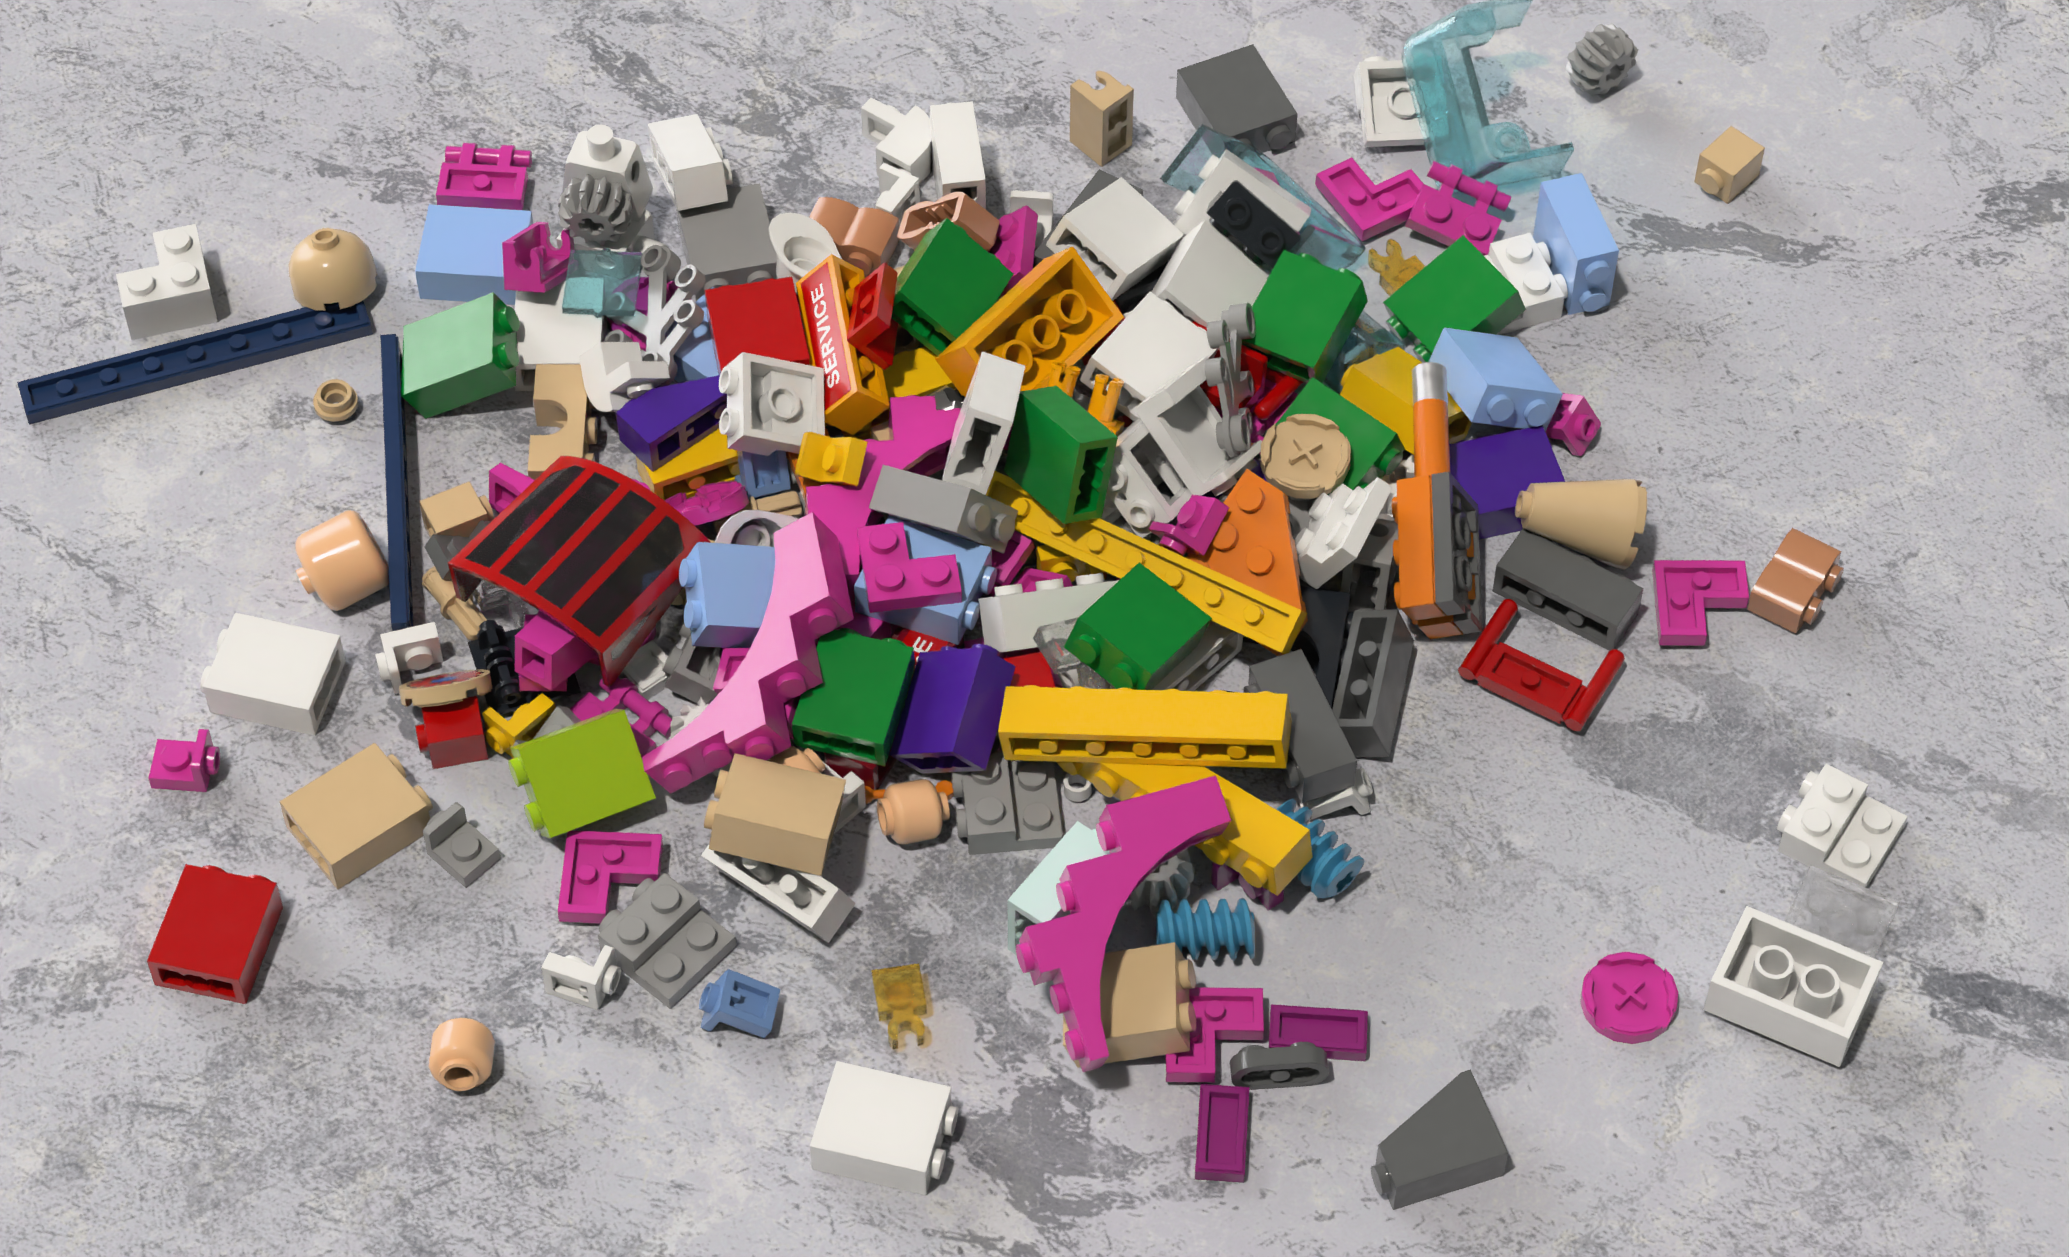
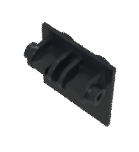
M487 620L480 624L477 640L469 641L468 646L476 670L484 669L490 671L493 689L484 695L488 708H493L501 715L516 711L521 705L530 703L541 693L552 701L581 693L575 672L568 677L567 691H520L519 673L515 672V635L523 627L505 632L504 628L498 625L495 620Z

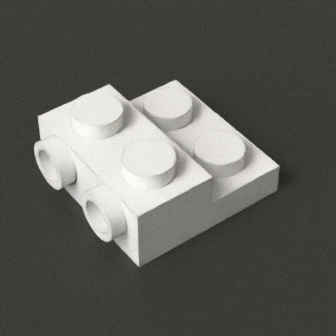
M1412 55L1405 58V60L1388 61L1386 57L1375 56L1358 63L1354 72L1357 113L1361 114L1364 147L1448 144L1450 128L1442 58L1429 59L1427 55Z
M1530 232L1490 243L1489 255L1484 257L1519 291L1526 308L1522 314L1497 335L1561 318L1563 302L1568 297L1567 284L1562 274H1552L1549 268L1551 259L1546 244L1544 242L1536 243Z
M742 352L721 371L719 390L721 393L727 394V408L721 414L719 430L721 434L727 435L728 449L769 456L775 450L799 454L805 432H814L825 436L824 368Z
M1377 477L1364 489L1358 486L1352 490L1346 485L1341 484L1329 495L1323 492L1316 499L1308 513L1312 517L1309 521V527L1303 528L1295 538L1301 575L1299 578L1315 589H1318L1354 561L1359 555L1393 487Z
M1825 764L1819 775L1810 771L1806 776L1798 793V796L1803 798L1799 807L1796 808L1788 805L1781 816L1777 826V830L1782 832L1778 851L1863 894L1903 830L1908 816L1865 795L1868 784Z

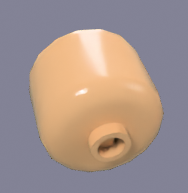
M345 511L301 534L296 540L295 549L302 565L301 568L296 570V573L307 593L311 594L316 591L323 603L331 610L345 609L389 585V565L367 524L356 511Z

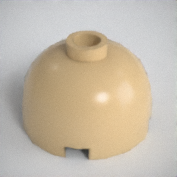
M322 228L308 235L295 246L288 264L294 299L302 306L313 310L326 311L324 304L337 302L340 309L351 307L365 300L375 290L377 285L375 279L377 276L376 267L369 247L354 233L340 229Z

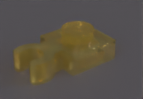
M1393 239L1387 240V257L1380 256L1373 248L1368 253V265L1373 271L1380 273L1379 285L1389 296L1425 267L1416 255L1404 260L1401 256V246Z
M919 963L871 970L879 1021L890 1020L888 1024V1042L893 1050L898 1049V1034L905 1030L912 1031L916 1035L918 1046L924 1045L925 1027L923 1021L918 1016L927 1014V1004Z

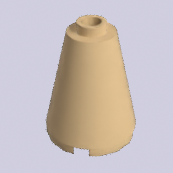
M1635 479L1531 483L1527 491H1520L1517 497L1515 516L1521 518L1522 527L1611 567L1625 570L1630 567L1639 549L1631 547V543L1635 533L1643 534L1647 512L1646 487L1640 486L1642 481Z

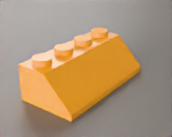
M1072 246L1043 259L939 354L935 360L960 394L965 397L982 351L1025 365L1020 391L1045 388L1048 386L1053 362L1067 363L1065 374L1066 369L1070 365H1074L1124 316Z

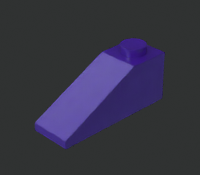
M720 375L653 388L640 397L629 400L616 412L620 441L652 472L719 429L721 414L727 408V394L721 393L719 390Z

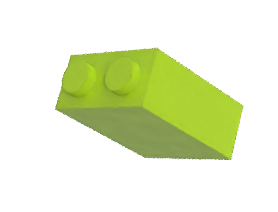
M613 709L510 747L514 759L508 760L511 775L517 787L524 785L530 802L524 805L527 820L534 832L540 830L543 837L552 838L656 799L648 774L644 772L643 760L625 709Z

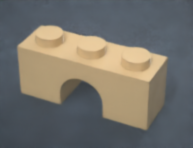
M536 364L533 402L537 426H552L561 429L550 435H530L527 472L528 477L534 480L560 456H574L595 462L594 453H588L589 444H597V418L591 417V409L596 408L587 396L581 365ZM569 471L558 474L549 488L562 494L578 476Z

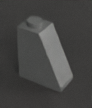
M1471 1069L1461 1072L1378 1145L1376 1164L1371 1166V1175L1377 1192L1380 1195L1386 1193L1393 1210L1504 1176L1508 1151Z

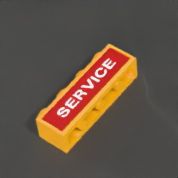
M831 254L796 282L810 365L824 368L825 423L854 435L889 408L890 405L883 369L846 341L854 288L865 279L864 271Z

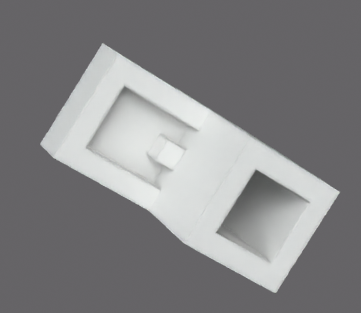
M870 98L861 107L862 136L878 144L875 147L877 176H879L878 169L883 163H886L897 169H904L910 172L913 176L919 178L920 185L932 169L930 118L916 105L906 115H903L895 107L885 105Z
M599 342L579 356L587 396L592 405L602 412H617L629 400L640 397L650 389L656 388L670 379L667 361H642L639 342Z

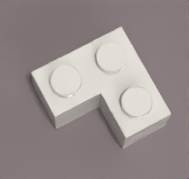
M196 224L153 232L159 265L116 274L131 340L218 322Z

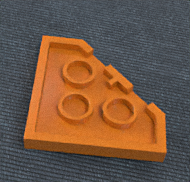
M1246 469L1223 502L1229 509L1204 555L1189 553L1186 558L1306 612L1299 583V576L1301 575L1296 544L1292 538L1288 515L1291 514L1288 496L1249 469ZM1306 615L1305 620H1304V622H1303V624H1302V626H1301V628H1300V630H1299V633H1300V631L1302 630V628L1304 627V625H1305V624L1307 623V621H1308L1307 615ZM1259 643L1276 656L1284 655L1281 652H1278L1268 646Z

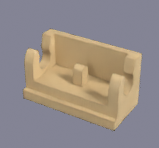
M1096 71V80L1105 85L1103 89H1092L1088 83L1080 79L1070 85V142L1099 166L1103 167L1132 146L1134 89L1128 84L1126 86L1122 85L1107 72Z

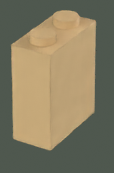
M373 743L279 801L286 827L337 890L423 837V829L430 820L429 811L433 809L432 803L425 791L419 785L412 787L405 779L407 777L406 772L399 760L393 754L386 756L376 743Z
M735 753L729 772L720 770L714 798H718L719 801L710 800L707 808L704 828L712 830L709 849L821 876L840 816L846 779Z
M1175 942L1104 954L1100 977L1101 1021L1109 1052V1057L1105 1063L1190 1051V1032L1196 1030V1015L1193 1004L1189 1002V989L1195 988L1196 977L1192 961L1190 959L1185 960ZM1063 1014V1046L1067 1050L1065 1032L1069 1031ZM1074 1060L1078 1068L1081 1067L1079 1060Z

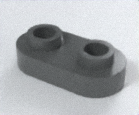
M1297 1042L1289 1047L1277 1048L1251 1045L1242 1048L1229 1062L1232 1084L1238 1087H1249V1090L1311 1086L1322 1082L1329 1075L1326 1051L1310 1042Z

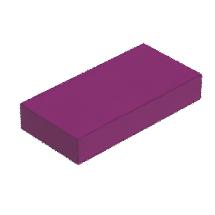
M1271 1004L1268 1048L1289 1047L1297 1042H1310L1316 1047L1325 1050L1327 1059L1365 1061L1368 1011Z
M1200 1084L1195 1163L1196 1180L1244 1183L1249 1087Z

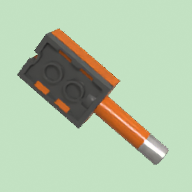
M1425 362L1418 364L1412 370L1415 477L1397 480V497H1393L1391 504L1394 521L1398 524V539L1393 541V556L1396 565L1399 567V582H1396L1394 585V598L1398 609L1402 610L1414 625H1418L1429 639L1463 635V633L1482 632L1478 504L1453 477L1450 470L1446 367L1435 362Z

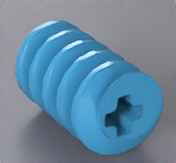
M1292 798L1284 802L1276 810L1310 829L1313 858L1298 873V879L1305 886H1311V892L1317 898L1333 897L1344 891L1352 883L1364 866L1365 860L1359 855L1347 862L1346 860L1352 848L1347 843H1344L1333 849L1339 836L1334 831H1330L1320 837L1325 828L1324 821L1316 819L1307 825L1312 816V810L1307 806L1294 813L1296 800Z
M1245 898L1238 899L1234 912H1231L1226 899H1220L1214 913H1212L1206 899L1199 901L1195 913L1192 912L1187 899L1180 901L1176 913H1173L1168 900H1162L1156 915V945L1175 942L1180 951H1182L1183 947L1188 948L1192 960H1198L1201 949L1204 946L1207 947L1212 960H1217L1221 946H1226L1231 960H1236L1240 946H1245L1250 959H1254V913L1250 912Z

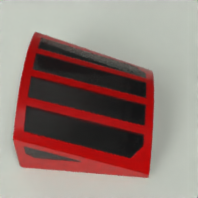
M560 456L448 562L456 598L466 602L481 581L484 580L523 600L556 621L593 649L598 655L602 682L607 687H611L683 589L679 581L681 561L686 559L697 542H711L679 511L633 479L588 459Z

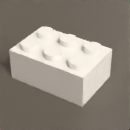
M1746 906L1712 977L1703 1010L1840 1067L1874 993L1883 962Z

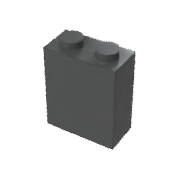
M1254 44L1177 70L1176 99L1211 155L1213 154L1220 158L1227 149L1245 161L1255 155L1273 149H1281L1296 141L1298 114Z

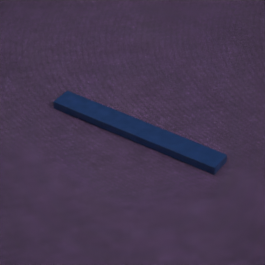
M363 301L340 309L338 302L324 304L326 311L304 307L17 382L30 425L373 335L372 326Z
M396 334L380 335L390 615L392 631L414 627L405 399L401 396L402 353L399 337H396Z

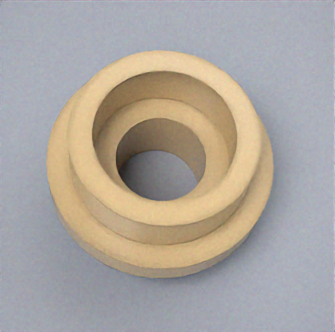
M332 379L325 381L318 387L313 398L315 412L322 419L332 422L342 421L355 413L358 407V397L356 391L343 380Z

